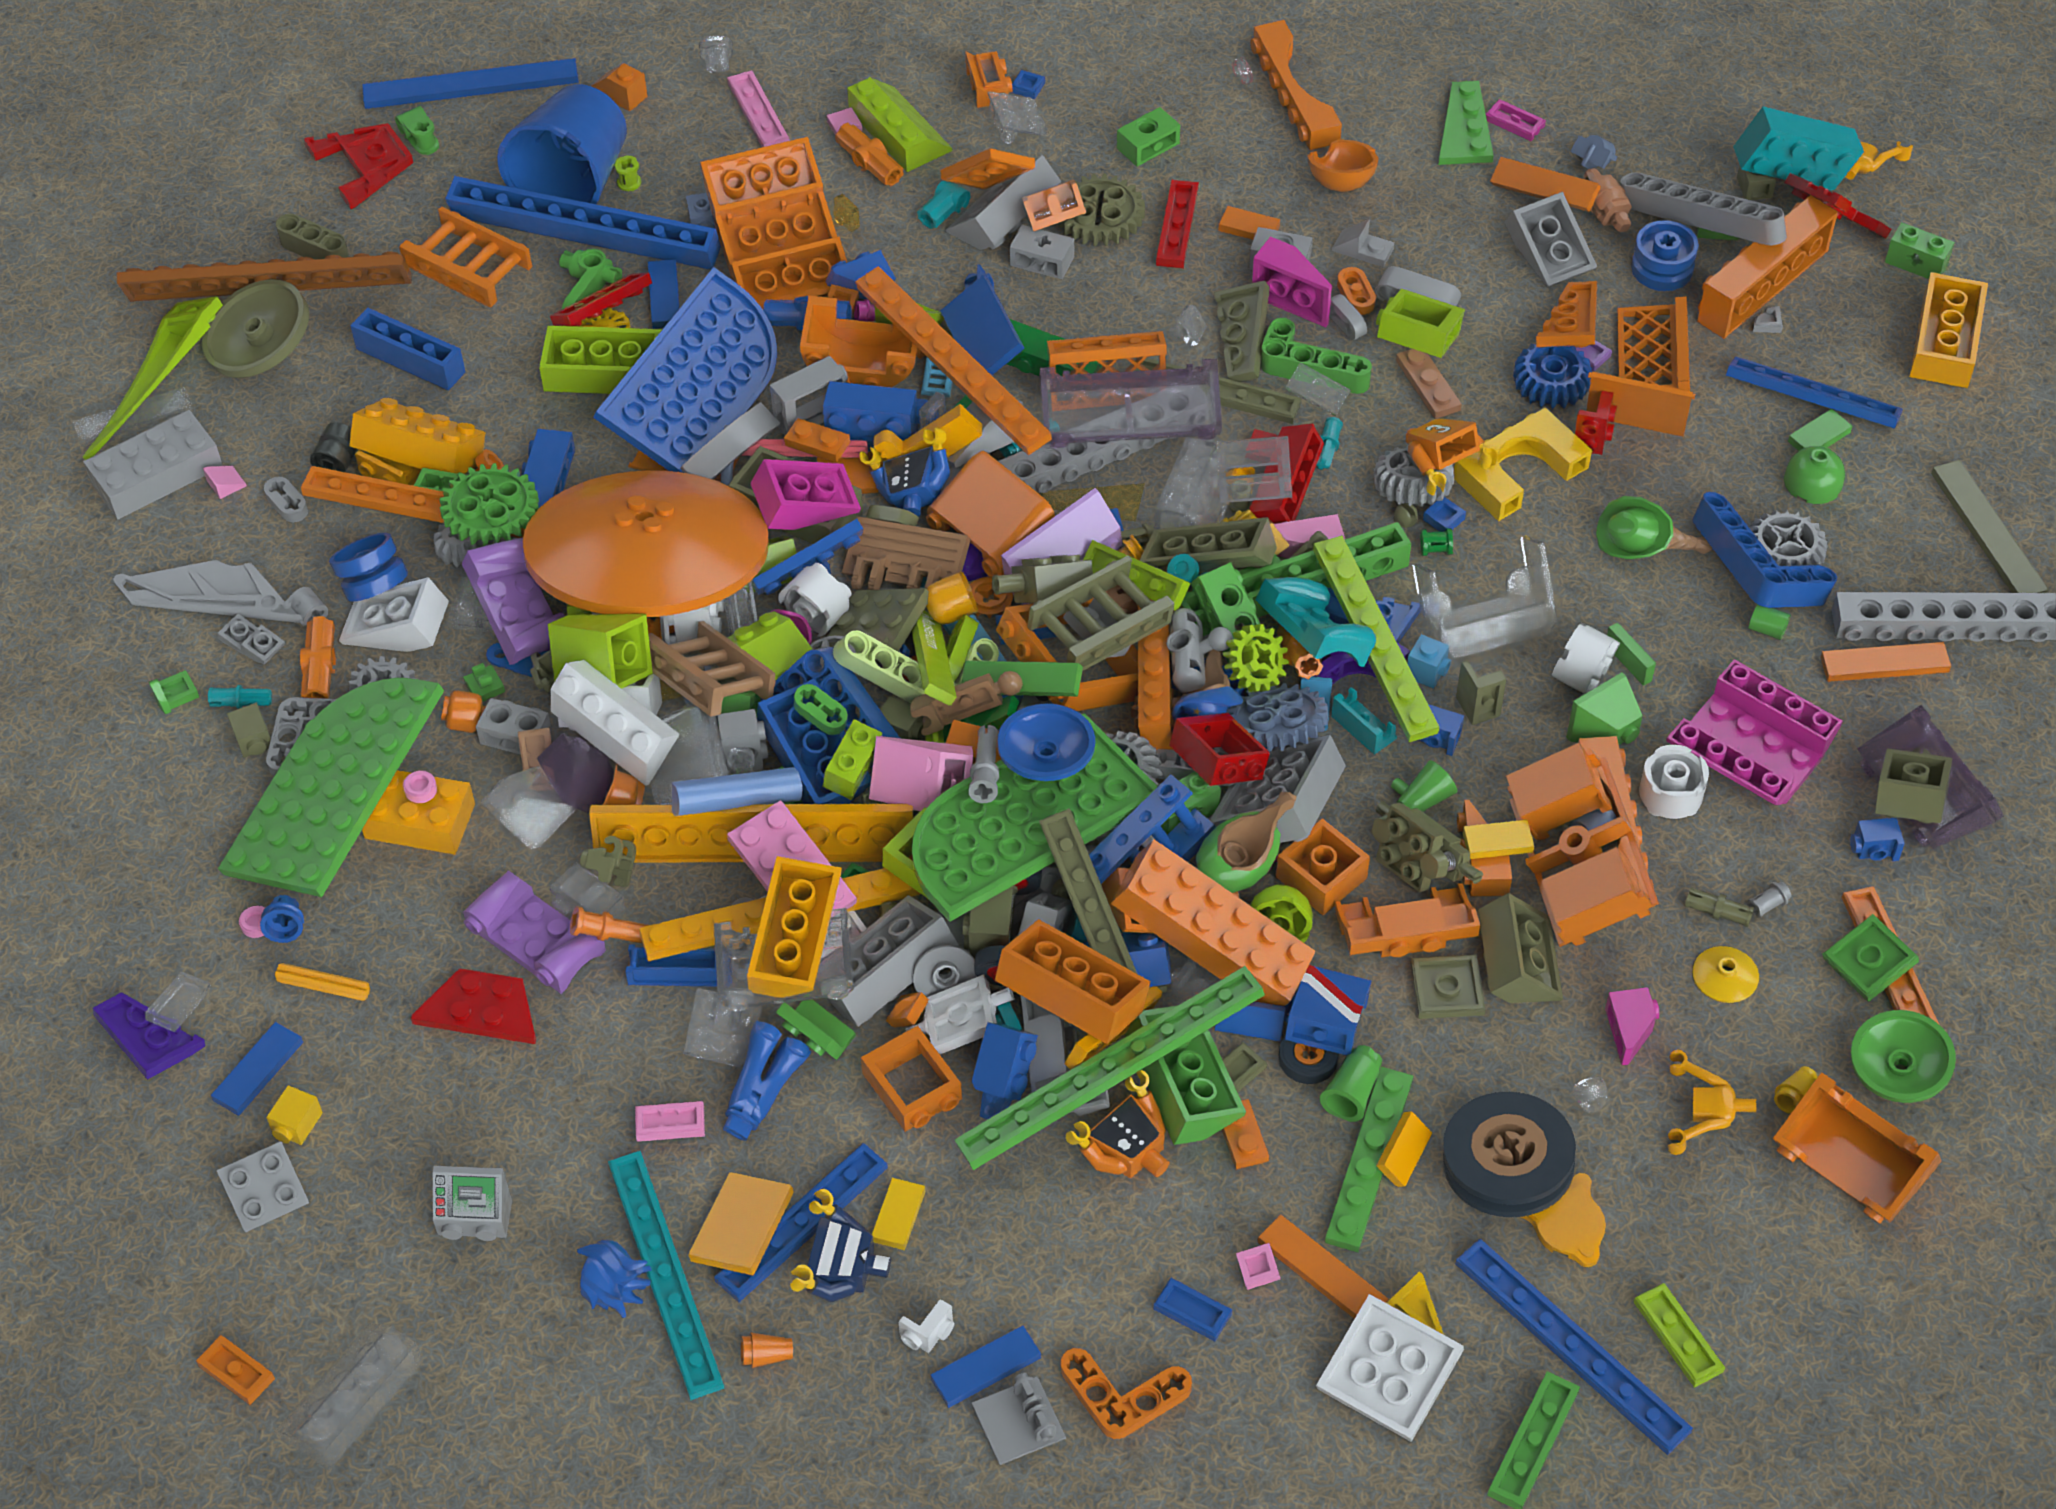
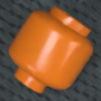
M454 690L450 697H444L441 720L445 721L446 727L450 730L473 733L476 731V725L486 706L482 705V697L479 694Z

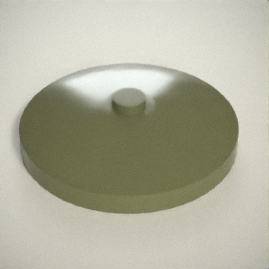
M268 279L249 284L237 290L222 302L223 306L215 314V319L209 323L211 327L203 335V353L209 363L225 376L245 378L263 373L282 362L301 341L309 322L307 301L294 285L283 280Z

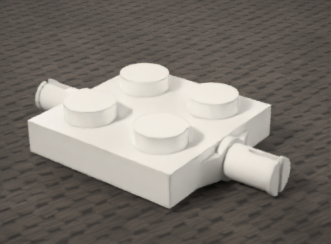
M983 974L927 997L929 1000L925 1007L923 1022L907 1027L905 1030L907 1032L918 1025L925 1035L928 1034L930 1036L931 1044L937 1052L943 1054L983 1038L987 1022L996 1023L995 1013L997 1006L1014 1000L1013 992L1007 987L991 994L989 982Z

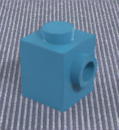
M1420 635L1408 655L1407 662L1418 683L1434 689L1440 677L1446 676L1451 665V659L1448 658L1450 645L1425 635Z

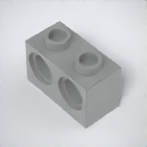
M490 698L476 725L480 744L521 754L518 731L550 727L551 732L552 727L548 712H544L539 708L517 705L508 700L501 701Z

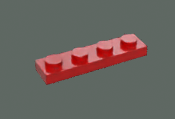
M1171 180L1156 256V266L1184 269L1199 191V182Z
M629 274L550 315L553 326L579 327L583 324L582 320L598 317L603 314V309L621 305L624 298L642 294L643 288L652 284L650 274Z

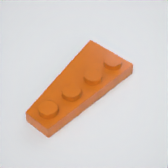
M1597 281L1568 282L1558 299V306H1554L1551 311V318L1544 322L1543 331L1538 332L1536 336V347L1574 346L1583 348L1588 345H1595Z

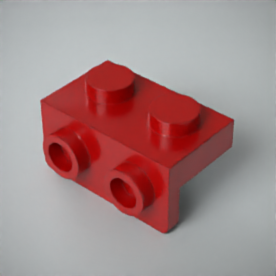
M1602 390L1596 413L1585 410L1578 411L1575 435L1592 449L1591 455H1602L1605 442L1612 441L1615 424L1612 423L1615 421L1617 405L1612 404L1614 392Z

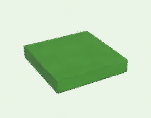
M1874 914L1822 954L1828 964L1868 1002L1919 962V957Z

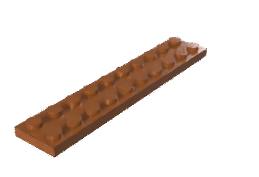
M392 251L384 252L382 255L377 256L358 253L353 257L346 258L338 255H329L325 259L315 260L310 257H300L296 261L271 259L268 263L242 261L237 265L217 262L205 267L187 264L182 268L174 269L167 266H158L154 270L128 268L125 272H117V284L130 302L232 295L249 284L268 279L286 281L294 285L299 291L412 284V274L403 254Z

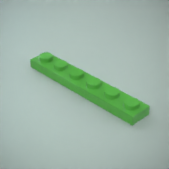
M1385 1067L1380 1068L1326 1234L1325 1243L1359 1253L1383 1177V1173L1376 1165L1403 1114L1413 1082V1075Z

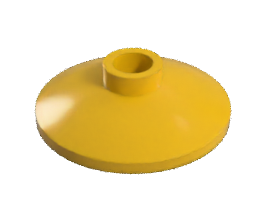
M1727 946L1709 948L1696 958L1693 965V979L1699 990L1709 998L1719 1002L1735 1003L1745 1000L1755 992L1759 983V971L1756 964L1747 954L1736 948ZM1723 967H1729L1733 970L1727 971L1723 969Z

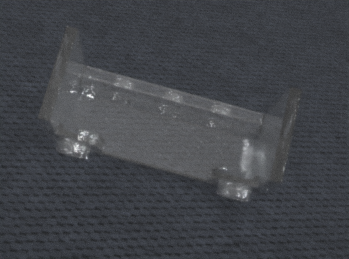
M1526 535L1520 537L1525 566L1516 568L1508 574L1505 581L1506 596L1453 610L1449 596L1438 590L1435 571L1420 564L1413 565L1421 612L1435 640L1450 645L1448 656L1452 658L1464 657L1546 635L1555 628L1557 614L1544 542Z

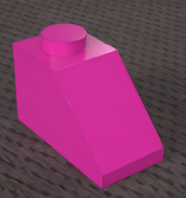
M1648 987L1609 992L1605 1011L1622 1065H1628L1652 1033L1655 1020L1659 1019L1658 1002L1656 999L1652 1000Z

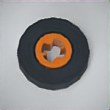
M1285 1037L1281 1041L1278 1054L1280 1067L1284 1073L1294 1081L1307 1085L1317 1084L1328 1079L1335 1072L1339 1060V1053L1285 1040ZM1307 1051L1309 1054L1310 1051H1313L1315 1058L1310 1059V1056H1308V1059L1303 1058V1052Z

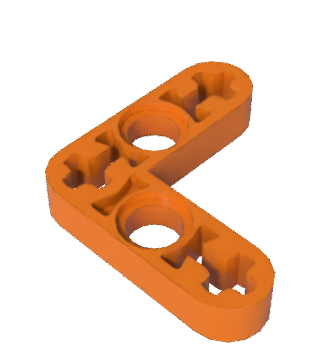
M1072 1348L1067 1350L1061 1358V1374L1102 1432L1112 1439H1121L1183 1402L1192 1391V1377L1185 1368L1172 1366L1125 1395L1120 1396L1086 1350ZM1074 1360L1077 1364L1084 1362L1083 1373L1087 1378L1083 1382L1082 1375L1076 1368L1069 1370L1070 1361ZM1173 1378L1176 1382L1183 1380L1181 1390L1172 1387L1165 1391L1170 1386V1379ZM1099 1386L1106 1391L1107 1395L1103 1400L1093 1401L1087 1397L1086 1393L1090 1388ZM1165 1391L1166 1400H1163V1397L1161 1395V1392ZM1142 1396H1150L1155 1399L1157 1404L1151 1410H1142L1137 1406L1136 1402ZM1110 1404L1111 1411L1116 1418L1124 1417L1123 1426L1119 1427L1116 1423L1109 1425L1110 1414L1106 1408Z

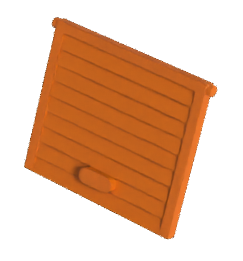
M1589 372L1588 378H1591L1586 411L1597 412L1602 390L1614 392L1612 404L1617 405L1615 423L1684 437L1691 399L1694 400L1696 394L1690 391L1603 373Z

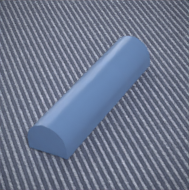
M792 767L672 782V813L675 816L754 804H775L780 800L783 803L799 801L802 797L801 778L799 772Z

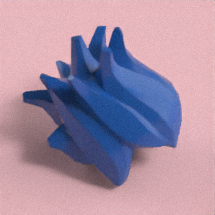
M601 1240L596 1244L577 1249V1253L588 1257L581 1272L580 1293L591 1304L592 1309L599 1305L607 1310L609 1306L616 1309L620 1316L625 1318L626 1312L623 1303L643 1304V1300L636 1296L632 1290H643L646 1286H650L651 1280L637 1277L651 1271L649 1265L645 1266L648 1263L646 1260H633L620 1244L612 1240Z

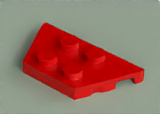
M459 968L411 1016V1021L414 1025L529 1044L536 1043L523 978Z

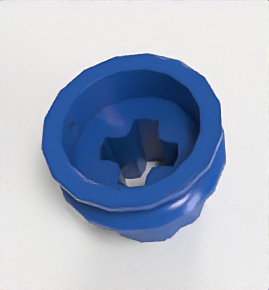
M279 895L263 910L260 928L265 937L278 943H288L296 940L301 935L304 915L299 909L297 900L288 895Z

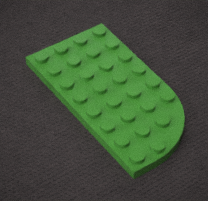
M412 678L383 679L351 690L325 707L314 719L306 724L305 729L294 743L218 867L223 875L322 897L442 696L444 689L441 685L435 682Z
M1084 713L1082 715L1089 721L1094 730L1095 750L1089 763L1076 774L1054 781L1032 780L1013 772L1001 759L995 763L999 769V779L996 782L998 795L992 802L978 803L970 797L969 785L972 781L971 777L954 785L938 796L927 807L914 832L912 856L916 878L925 895L946 919L951 922L1055 862L1039 820L1070 808L1083 842L1087 844L1118 826L1158 786Z

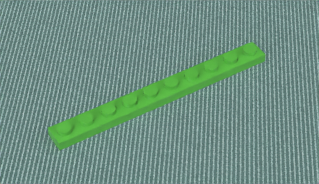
M1246 966L1240 968L954 1139L957 1147L971 1168L975 1170L1265 996L1262 986Z

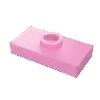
M703 1101L635 1106L637 1142L704 1137Z

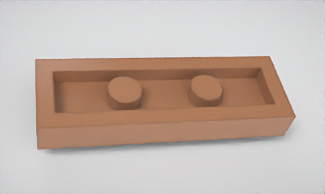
M1410 349L1396 354L1397 363L1434 419L1461 411V402L1427 353Z

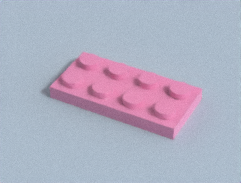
M781 800L727 834L728 841L767 892L776 856L832 866ZM841 877L830 920L857 902V898Z

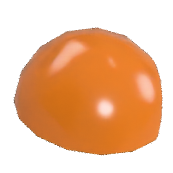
M1343 139L1330 143L1328 152L1321 158L1318 157L1317 151L1310 152L1307 156L1308 165L1316 181L1325 188L1343 193L1361 188L1368 183L1375 173L1379 160L1375 149L1368 144Z

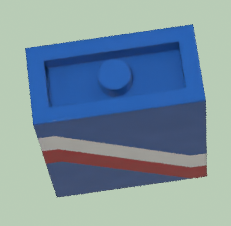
M1309 965L1301 980L1289 1013L1285 1040L1346 1056L1351 1054L1363 1008L1366 1009L1372 981Z

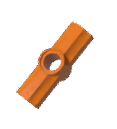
M848 122L840 126L839 131L835 134L836 142L852 156V160L857 167H862L861 171L869 170L884 185L893 186L899 182L900 178L904 175L903 167L887 154V150L880 139L876 137L870 139L854 124L850 125Z
M324 616L313 617L311 621L307 622L305 648L300 650V666L303 674L301 682L302 698L329 699L331 674H335V669L332 668L333 665H336V655L333 647L335 625L333 620H328Z
M1280 625L1276 633L1278 637L1282 636L1283 638L1281 642L1282 647L1288 648V651L1283 654V658L1289 660V665L1295 668L1300 677L1309 679L1314 675H1319L1323 668L1320 659L1314 658Z

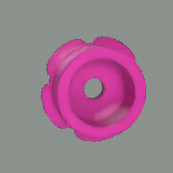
M868 299L856 301L854 320L873 322L875 319L874 305H870Z

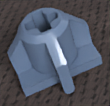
M1579 135L1570 151L1584 158L1581 165L1588 169L1598 166L1605 169L1607 164L1612 160L1616 161L1618 157L1615 155L1616 150L1613 143L1597 135H1591L1587 138Z

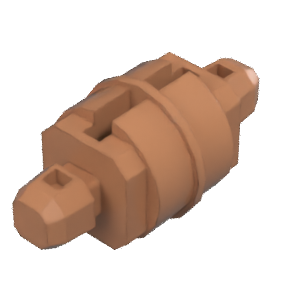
M1595 168L1588 169L1584 174V179L1596 182L1601 186L1590 211L1595 214L1603 226L1613 225L1618 232L1628 231L1631 226L1628 213L1632 206L1625 194L1624 188L1619 185L1611 174L1601 175Z

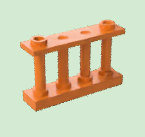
M441 206L438 209L441 227L422 245H416L405 240L399 246L400 253L403 254L409 268L491 308L498 301L495 285L516 264L527 270L532 268L529 248L522 243H517L461 216L458 212ZM450 233L461 237L443 256L431 252ZM472 243L483 248L465 267L453 263ZM494 254L505 258L488 277H481L475 274Z

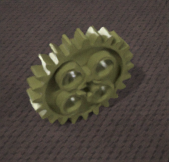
M1106 173L1099 179L1095 174H1092V179L1090 180L1085 176H1081V182H1075L1077 183L1086 213L1058 223L1059 228H1064L1065 235L1072 233L1074 240L1081 237L1082 244H1086L1089 240H1093L1094 246H1097L1099 241H1103L1104 245L1108 246L1109 240L1119 244V237L1128 240L1129 232L1136 234L1137 227H1142V219L1145 218V200L1141 199V191L1136 192V185L1127 187V179L1117 182V175L1111 180L1107 179ZM1101 194H1104L1100 225H1096L1099 197Z

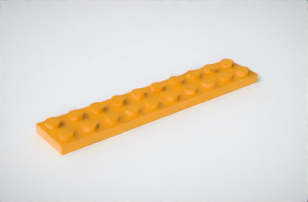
M754 804L675 816L672 813V805H591L589 815L593 849L606 848V852H613L615 848L614 843H605V838L615 836L620 838L621 841L628 840L635 844L636 856L634 863L744 862L728 841L727 834L774 804ZM784 804L828 862H882L883 848L914 818L913 806L909 804ZM627 847L623 848L622 852L626 856L628 852ZM911 854L908 858L913 861V856Z

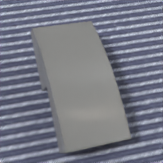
M239 613L217 633L218 640L253 661L264 665L285 645V641L262 624L256 627Z

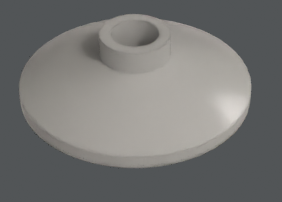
M942 945L928 950L919 958L914 967L913 983L917 993L922 992L926 997H929L976 978L977 976L974 972L975 959L963 948L953 945ZM943 968L950 969L948 974L942 975L939 973Z

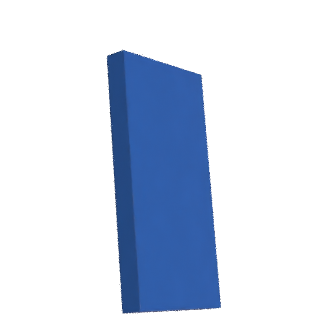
M984 275L940 310L954 339L991 375L1025 349L990 281Z

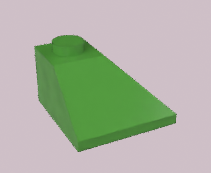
M1621 672L1573 701L1566 736L1570 742L1578 743L1579 738L1617 736L1618 744L1620 745L1624 742L1629 744L1638 737L1643 715L1625 674Z

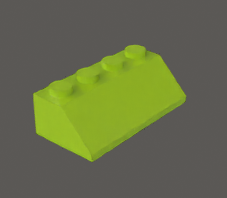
M869 77L847 88L849 108L852 107L861 124L873 137L881 140L887 152L906 172L953 151L952 147L895 87Z

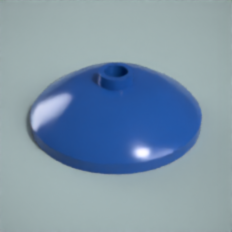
M1037 704L1020 709L1006 719L998 733V752L1004 764L1022 777L1038 781L1060 780L1076 774L1089 763L1095 750V734L1089 721L1077 711L1057 704Z

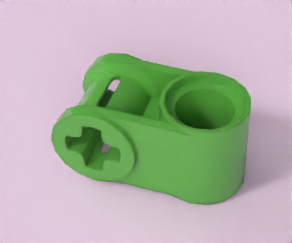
M421 106L395 116L400 133L405 134L404 138L411 143L418 153L428 155L438 150L439 142L433 134L434 124Z

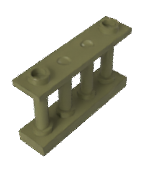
M1128 555L1118 561L1110 562L1105 568L1047 599L1035 602L1030 607L1027 627L1032 631L1046 624L1068 648L1066 663H1079L1083 666L1082 671L1170 624L1175 603L1168 596L1157 601H1151L1131 581L1129 573L1132 559ZM1119 585L1141 610L1133 614H1126L1105 591ZM1095 598L1117 623L1109 627H1102L1081 604ZM1070 611L1093 636L1083 641H1078L1057 617Z

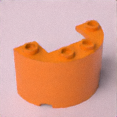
M808 296L800 342L801 356L807 366L831 356L837 365L841 364L845 368L848 375L846 383L893 387L909 376L915 365L917 346L894 324L837 319V298Z

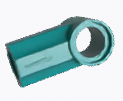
M942 180L938 184L934 196L917 211L918 219L924 226L930 229L937 228L954 211L960 213L962 207L966 208L971 198L970 191L955 183Z

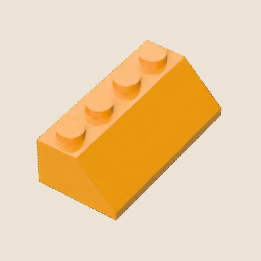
M776 856L747 973L749 992L784 998L814 990L842 872L841 867Z

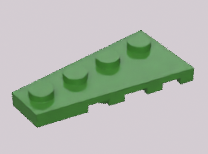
M1479 81L1452 82L1438 165L1493 162V149Z

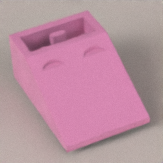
M876 736L869 799L888 804H909L913 806V810L921 811L924 807L927 808L943 792L970 777L973 761L972 746Z

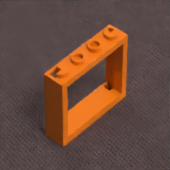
M1093 598L1081 605L1083 607H1088L1092 602ZM1034 603L1006 607L996 631L1020 662H1057L1036 634L1027 627L1030 607ZM1065 613L1057 617L1062 624H1068L1063 618ZM1043 624L1042 626H1040V627H1038V628H1043V627H1047V626H1046V624ZM1132 644L1124 656L1108 657L1105 659L1118 676L1081 682L1078 697L1047 696L1053 704L1066 706L1075 711L1134 702L1135 696H1138V650Z

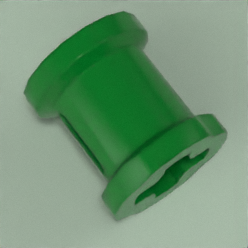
M1446 528L1445 531L1427 532L1426 529H1421V555L1427 556L1428 553L1446 552L1447 555H1453L1452 528Z

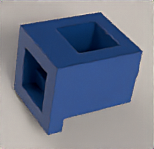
M1429 705L1439 725V732L1436 735L1419 739L1418 741L1424 742L1432 748L1441 747L1447 749L1446 755L1453 756L1462 733L1464 715Z
M1897 817L1858 821L1855 833L1851 834L1850 837L1851 850L1853 853L1858 854L1859 859L1870 858L1877 861L1891 856L1892 861H1899L1905 844Z

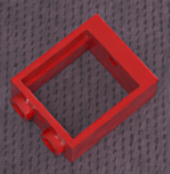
M1229 713L1177 718L1169 744L1210 786L1262 780L1270 752ZM1221 747L1229 755L1219 756L1212 748Z

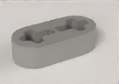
M1342 294L1331 297L1329 317L1347 337L1353 341L1366 335L1367 326L1364 318Z
M274 477L265 483L264 492L268 502L284 520L299 522L307 516L308 507L306 501L289 480L284 477ZM278 489V490H280V491H283V492H284V495L281 496V495L278 493V491H274V490ZM291 503L294 506V508L298 509L294 510L292 508H288V504Z

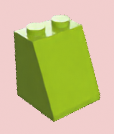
M646 614L567 615L548 624L554 681H556L566 663L581 660L588 662L621 689L653 674Z

